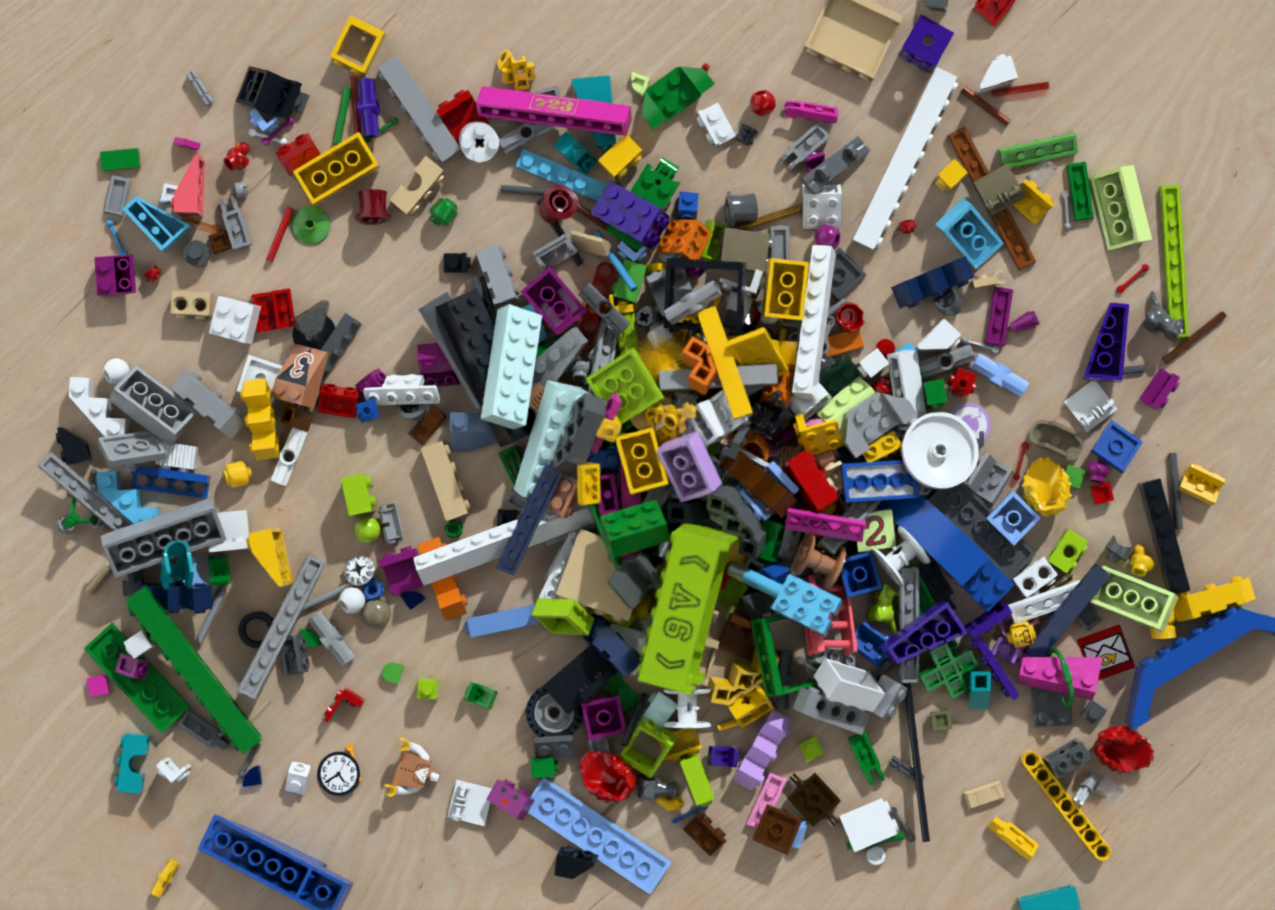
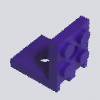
M921 14L898 56L904 61L918 66L921 71L931 74L954 32ZM923 37H932L933 44L926 46L923 43Z

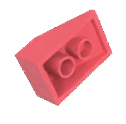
M200 155L193 157L174 193V198H171V209H174V212L179 216L203 217L205 159Z

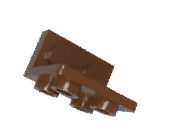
M729 612L719 638L718 649L752 661L756 646L751 620Z

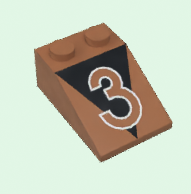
M296 344L275 378L271 397L314 408L329 352Z

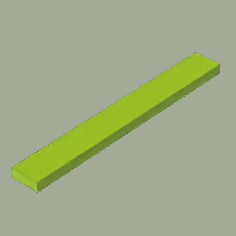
M1180 185L1160 186L1167 314L1174 320L1184 318L1183 333L1176 337L1188 338L1189 327Z

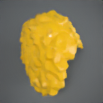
M1050 457L1036 459L1035 462L1031 463L1032 465L1026 470V474L1023 477V498L1029 507L1044 517H1049L1051 514L1058 515L1063 510H1066L1068 501L1072 497V494H1070V486L1072 484L1068 481L1070 477L1064 472L1063 468H1060V464H1056Z

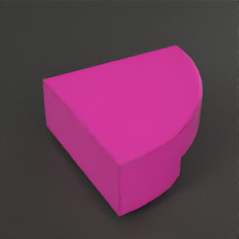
M175 137L173 142L174 145L184 146L192 150H199L201 144Z

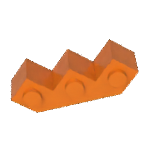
M440 537L418 544L421 555L447 544H442ZM458 574L431 583L445 621L467 614L465 606L468 605L465 594L461 595L456 581L459 579Z

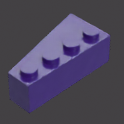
M1109 303L1082 380L1111 383L1122 382L1129 304Z
M938 601L880 645L890 662L898 664L924 651L931 650L938 645L950 642L959 636L969 633L949 603Z

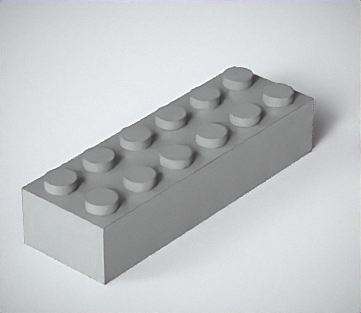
M212 498L101 535L102 546L115 578L161 563L164 548L172 541L178 540L188 543L190 551L193 552L226 540L225 532Z

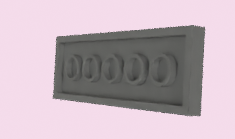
M964 482L949 489H937L927 499L974 542L1008 579L1011 580L1037 554L1022 539L1013 545L986 519L992 512V509L968 488Z

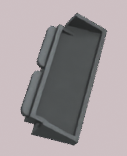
M448 292L432 299L418 310L477 410L481 408L480 402L436 309V306L451 300Z

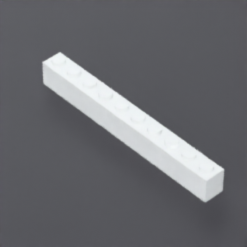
M938 67L934 70L852 242L871 251L875 247L879 248L883 240L880 237L883 230L887 231L891 220L888 219L891 213H896L900 205L897 203L899 196H904L908 188L905 184L908 178L912 180L917 170L914 168L916 161H921L925 153L922 149L925 144L929 145L933 137L930 134L933 127L937 128L941 120L939 114L941 110H946L950 102L947 97L949 93H954L958 85L955 82L957 76Z
M577 498L574 504L576 506L575 511L568 518H562L557 513L546 508L528 547L595 523L588 505H578ZM596 503L597 508H598V510H599V512H600L599 503ZM518 519L413 557L423 585L500 558Z

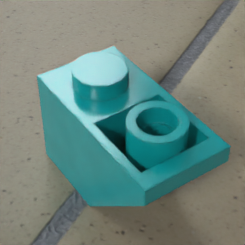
M564 132L553 145L563 157L584 175H587L598 162L577 139L567 132Z
M970 670L969 709H988L991 693V672Z

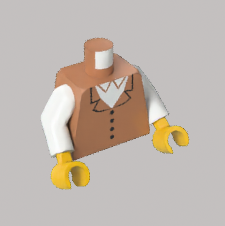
M403 737L400 740L404 744L402 746L396 745L402 752L392 785H384V787L390 788L388 793H383L389 797L419 792L421 788H424L426 780L437 783L440 772L430 770L432 761L429 760L427 752L420 745L408 742Z

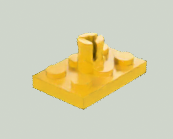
M765 327L729 340V347L741 366L776 364L777 377L788 373V367Z

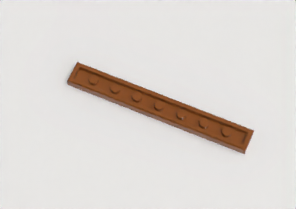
M964 126L947 136L964 169L968 172L967 175L1018 271L1035 263L1036 260L1008 207L992 216L977 190L974 182L989 174V171L967 129Z

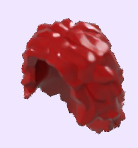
M1110 726L1098 733L1094 744V753L1102 765L1108 766L1112 772L1117 771L1118 774L1131 773L1132 770L1138 771L1139 768H1148L1154 759V750L1147 738L1139 734V732L1130 730L1129 726Z
M598 750L587 752L584 754V758L580 759L579 769L581 779L584 782L583 785L588 789L590 795L593 794L597 797V800H603L605 803H618L627 800L630 797V793L635 789L636 777L631 769L632 766L630 764L627 765L623 761V757L619 758L616 754Z

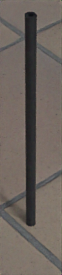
M903 683V686L908 688L905 704L922 842H929L930 836L911 683Z

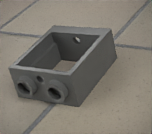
M1076 738L1043 757L1049 770L1059 779L1092 759L1083 742Z

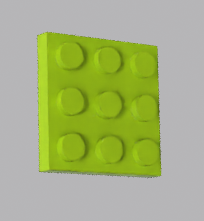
M634 348L585 378L594 394L605 399V405L612 393L619 396L622 404L616 416L621 425L664 398Z

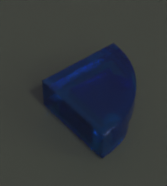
M406 591L399 594L410 610L426 600L424 595L416 591Z
M260 765L254 766L246 773L243 779V787L263 784Z

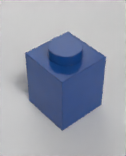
M773 562L761 568V575L784 585L791 572V569L780 562Z

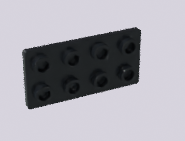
M590 645L545 683L544 688L565 713L570 714L611 679L617 671Z

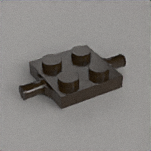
M815 772L803 781L793 773V777L790 776L789 779L796 785V788L787 797L790 803L813 827L825 818L832 826H835L836 824L833 820L836 823L839 820L832 814V811L841 800Z

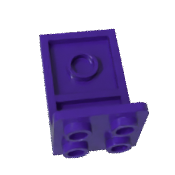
M611 181L608 182L591 212L592 216L634 238L650 250L658 244L660 234L668 227L670 222V216L661 208Z

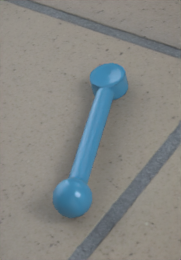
M108 220L106 226L110 228L118 245L119 255H127V251L123 249L114 230L113 221Z

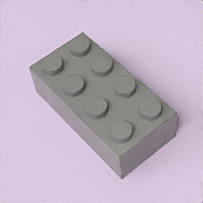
M137 365L113 388L109 398L112 404L169 446L193 423L197 414V410Z

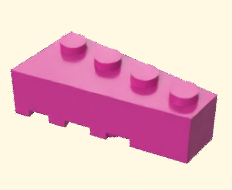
M1058 657L1022 658L1017 678L1018 684L1069 695L1068 684L1065 682L1060 667L1061 662ZM1064 657L1072 675L1074 696L1093 700L1096 693L1102 657Z

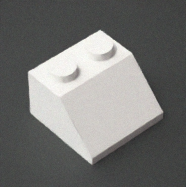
M1003 54L992 60L975 91L976 94L1015 82L1018 76L1012 57H1006Z
M943 319L915 347V350L944 351L948 348L951 350L959 343L958 337L961 334Z

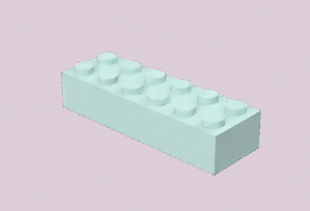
M510 304L497 309L481 413L482 420L511 429H517L526 425L542 315Z
M547 380L514 486V490L522 497L529 498L545 464L554 467V451L564 444V426L575 418V401L584 393H588L583 388Z

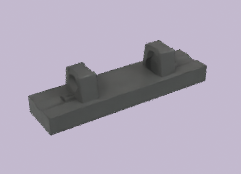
M857 136L800 180L808 191L814 194L865 156L870 150L861 138Z

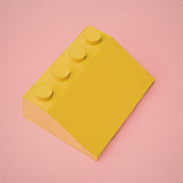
M271 528L248 533L249 537L246 538L248 549L252 550L254 556L279 587L291 585L293 582L282 529Z

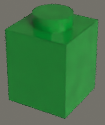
M531 757L532 778L555 777V772H559L558 760L554 761V757Z

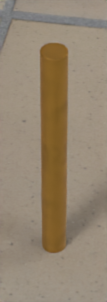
M803 203L759 217L756 222L747 221L738 224L739 230H747L803 211Z

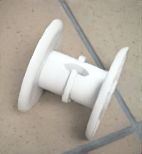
M899 526L897 531L903 541L897 547L893 546L892 551L886 556L875 548L871 549L878 564L899 586H903L904 582L898 570L904 565L908 566L909 561L915 556L924 564H929L930 560L918 542L904 528Z
M696 688L691 696L670 689H663L667 694H678V706H675V709L678 710V721L666 722L663 725L664 727H711L709 722L697 721V710H699L697 694H708L711 692V689Z

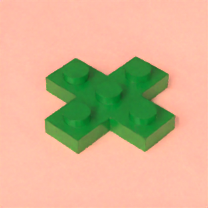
M946 642L928 650L935 665L918 674L925 690L930 692L944 684L951 699L968 692L969 689L962 674L978 666L972 650L968 647L952 655Z

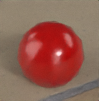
M761 90L752 94L750 108L753 113L758 116H766L775 109L776 99L770 91Z

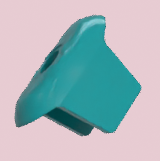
M172 541L164 548L160 581L164 589H168L169 584L179 583L183 580L187 588H192L194 568L190 546L184 541ZM172 556L179 557V561L176 563H169V558Z

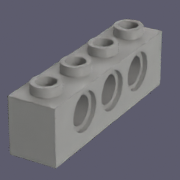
M810 686L809 689L800 688L792 709L860 735L863 734L870 713L861 711L851 705L850 707L845 706L841 702H831L825 697V693L823 695L819 694L820 690Z

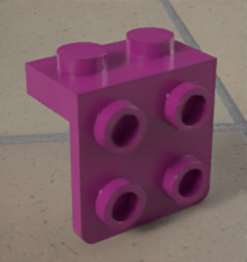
M411 546L400 549L401 553L394 555L393 552L382 555L383 559L378 560L380 567H383L392 595L425 586L420 579L413 557L419 556L417 548L412 549Z

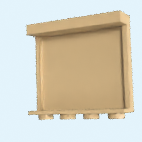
M826 0L803 49L807 50L806 53L816 58L819 56L824 58L823 61L833 66L836 64L841 66L840 69L846 73L851 74V72L858 74V78L863 81H873L903 16L870 0Z
M579 529L555 594L559 595L558 599H574L586 610L588 607L594 608V613L605 616L606 613L613 615L612 619L621 623L624 620L629 621L633 609H629L608 584V580L616 569L613 562H610L608 558L609 553L602 537ZM642 552V554L648 558L649 562H651L649 559V554ZM622 556L619 558L621 563H623L625 559H622Z

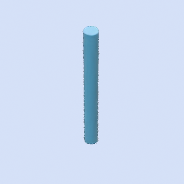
M599 230L593 233L595 237L605 240ZM610 249L608 258L630 291L634 292L637 286L613 250Z

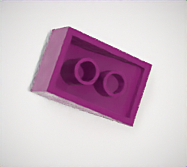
M551 266L521 290L524 297L542 315V318L557 336L587 312Z

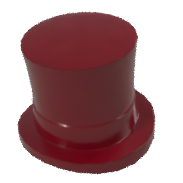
M553 185L545 191L543 200L539 204L540 216L550 224L560 223L562 220L570 218L576 212L579 204L578 198L569 187Z
M367 189L358 192L360 213L355 215L356 221L365 225H378L391 219V214H387L386 191Z

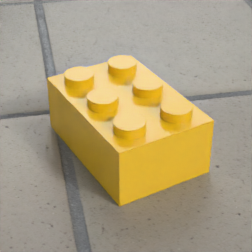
M774 258L767 260L761 317L803 320L809 262Z
M653 427L615 438L630 496L668 486L664 466L656 451L658 444Z

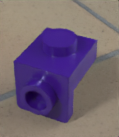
M709 746L707 765L737 767L739 760L738 748Z

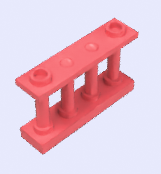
M808 575L801 579L823 590L821 583L816 582L815 575ZM839 578L827 591H836V597L840 598L844 603L838 614L839 621H831L833 623L831 629L841 630L842 640H824L823 636L805 628L808 655L822 653L825 651V648H843L844 656L857 652L851 598H846L842 580Z

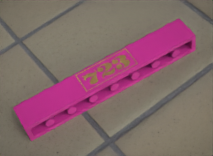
M482 86L476 101L478 116L622 136H627L632 121L631 106L494 87Z

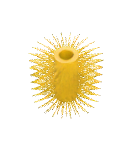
M663 338L660 340V343L657 340L658 349L657 347L656 349L653 348L654 346H652L653 344L650 341L652 348L649 350L645 347L648 350L646 354H639L643 356L641 360H644L643 363L648 368L647 370L657 386H660L659 371L691 368L683 362L676 363L678 360H682L684 347L671 353L672 350L678 347V344L672 347V345L668 346L665 343L664 347L662 343L664 344ZM662 391L663 395L665 394V397L668 392V396L670 398L669 391Z

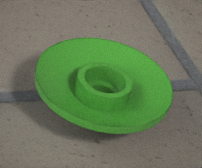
M306 206L298 210L294 215L292 230L300 241L306 244H316L324 240L328 235L330 220L326 212L321 208ZM313 221V227H307V222Z

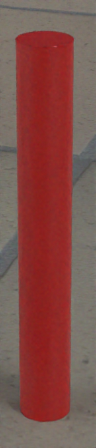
M289 206L286 208L266 260L274 261L294 209Z

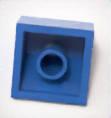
M872 551L845 558L840 577L846 598L882 589Z

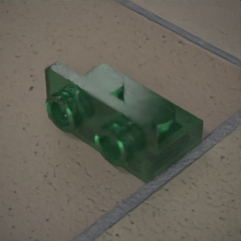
M842 355L834 361L835 365L830 368L827 366L820 371L819 383L830 396L861 375L852 362L851 356L845 357Z

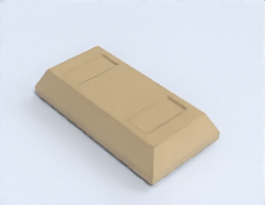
M1000 780L963 792L969 811L1006 799Z

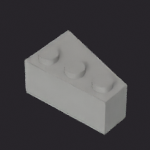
M498 244L476 251L495 307L517 300L516 295L519 294L516 283H511L510 277L513 274L510 266H505L503 259L506 258L503 247L499 248Z

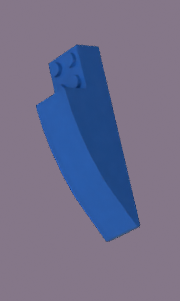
M919 495L917 499L881 501L877 506L880 510L891 508L893 523L898 527L904 528L918 542L927 556L985 612H989L1015 585L989 560L990 558L923 495Z
M214 814L198 847V850L312 910H341L354 884L348 879L326 868L327 864L276 839L217 814Z

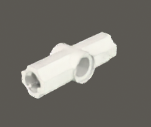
M292 427L285 446L280 453V458L271 481L287 486L295 464L299 460V454L308 435L307 432ZM288 451L294 454V459L291 462L285 460V454Z

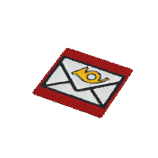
M1120 625L1077 639L1083 657H1102L1098 681L1135 668Z

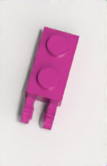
M789 100L785 102L784 114L786 117L793 119L799 116L806 120L814 119L824 123H837L838 108Z

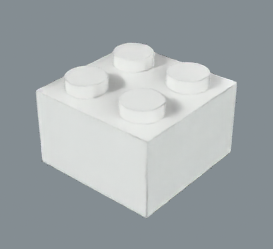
M218 296L209 333L238 342L252 344L261 306L229 297Z

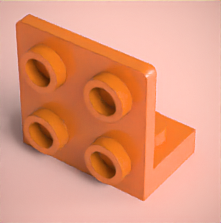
M672 219L656 251L663 254H680L684 259H699L710 238L711 232L699 220Z

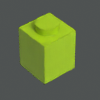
M439 678L418 679V699L439 698Z

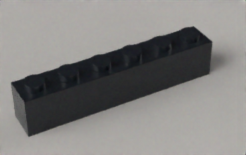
M1161 479L1138 483L1166 590L1175 594L1190 591Z

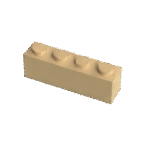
M440 441L421 448L446 521L469 514L468 509H471L468 498L464 499L461 491H464L462 481H457L455 473H458L455 462L450 461L449 455L452 453L449 445L444 444V441Z

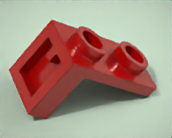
M347 687L343 691L340 689L334 697L336 703L333 707L329 706L324 713V716H326L324 721L326 723L330 721L344 698L347 699L346 703L354 708L356 706L361 707L366 699Z

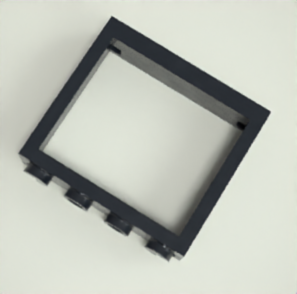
M667 258L664 310L674 305L676 267L739 270L736 325H722L726 336H737V333L743 332L747 262ZM664 313L663 328H669V332H680V329H686L688 333L699 334V330L703 331L700 323L677 322L672 325Z

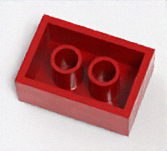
M805 450L787 461L783 471L799 488L798 494L810 512L822 513L835 504L838 499V492L833 485L830 486L826 481L827 475L822 469H818L815 464L817 461L814 455Z

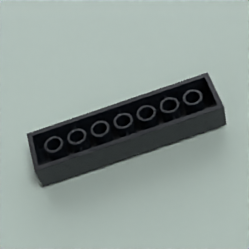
M476 288L436 306V309L480 405L483 407L495 327ZM528 407L525 426L511 429L489 422L499 446L503 447L531 434L536 417L531 408Z

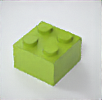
M366 473L341 478L349 516L375 511V507L378 505L376 496L371 493V488H373L371 477Z

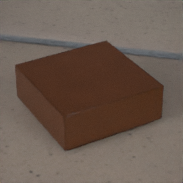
M227 230L208 236L215 254L232 249Z

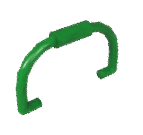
M1051 648L1047 652V656L1053 657L1052 654L1056 653L1061 662L1060 667L1065 682L1068 684V702L1066 697L1061 698L1063 707L1067 709L1074 701L1072 675L1062 653L1057 648Z

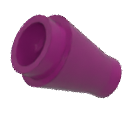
M1034 310L1031 312L1027 311L1010 323L1014 334L1034 329L1040 324Z

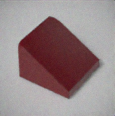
M752 305L747 315L743 332L757 325L762 314L755 305Z

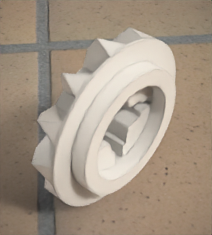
M363 555L354 556L353 559L348 560L347 565L344 567V575L348 582L353 585H363L369 582L374 574L373 562ZM357 564L361 568H363L361 569V576H359L357 572H354L355 570H357Z

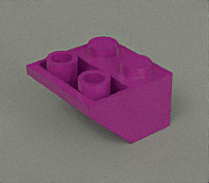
M133 254L94 257L97 296L112 297L136 293Z
M438 343L417 345L419 371L425 380L423 386L435 385L440 387L461 384Z

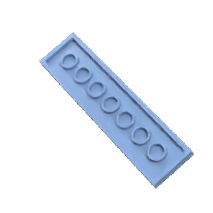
M546 777L542 778L530 796L535 800L528 811L530 815L584 851L587 850L594 854H599V861L648 894L652 893L672 863Z

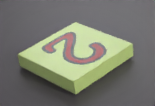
M892 509L872 511L865 519L866 527L863 541L856 542L858 552L871 551L874 548L896 547Z

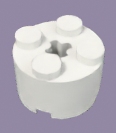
M479 121L470 122L460 132L459 146L468 159L480 163L491 159L496 154L499 147V139L497 133L487 123ZM476 138L482 139V140H481V141H482V144H481V145H479V144L475 145V144H476V141H475Z

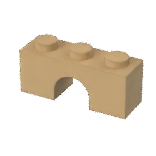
M427 156L414 169L415 173L421 177V186L415 191H409L401 185L389 199L407 216L410 214L414 215L420 208L418 204L423 199L427 200L433 191L431 189L435 184L438 186L445 178L443 176L444 170Z

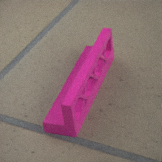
M788 508L785 529L862 542L866 524L865 521Z

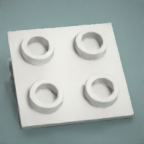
M1097 381L1089 382L1064 401L1086 432L1117 410L1115 402L1111 398L1109 399Z
M456 780L447 817L455 821L461 820L485 826L490 802L486 798L492 788Z

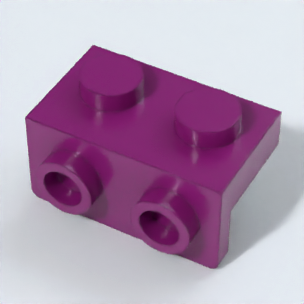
M1160 368L1139 397V400L1154 410L1163 408L1169 400L1167 398L1169 393H1173L1179 386L1178 380L1180 377L1175 373L1170 374Z

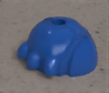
M371 578L363 587V594L366 596L367 601L383 597L385 590L383 582Z

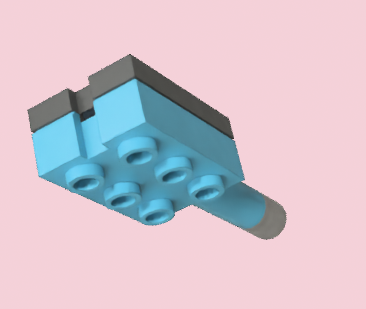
M732 562L727 571L729 576L775 598L776 600L771 608L774 613L825 638L833 626L831 622L832 617L838 616L844 604L840 598L791 574L788 575L784 585L736 562Z

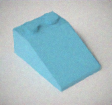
M963 198L935 223L941 233L963 257H967L968 262L975 269L981 266L1004 244L973 205Z

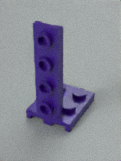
M1000 601L989 612L982 613L964 627L972 639L969 642L975 650L979 649L982 656H980V659L985 666L989 665L993 670L991 675L996 682L1000 681L1003 687L1000 689L1006 698L1010 696V698L1015 700L1019 697V693L980 636L982 633L987 634L994 629L993 626L998 622L1003 623L1010 618L1009 615L1013 613L1009 606Z

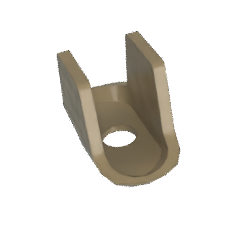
M1038 420L1031 427L1029 438L1037 446L1070 461L1075 460L1081 454L1083 441L1077 435V431L1058 422ZM1053 435H1058L1061 438L1060 445L1053 446L1050 438Z

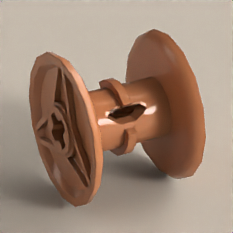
M808 533L801 541L793 558L791 575L795 577L800 575L806 567L810 568L814 573L820 572L823 574L821 586L824 591H827L836 582L842 570L846 557V548L842 546L834 556L824 554V550L818 551L814 549L815 535Z

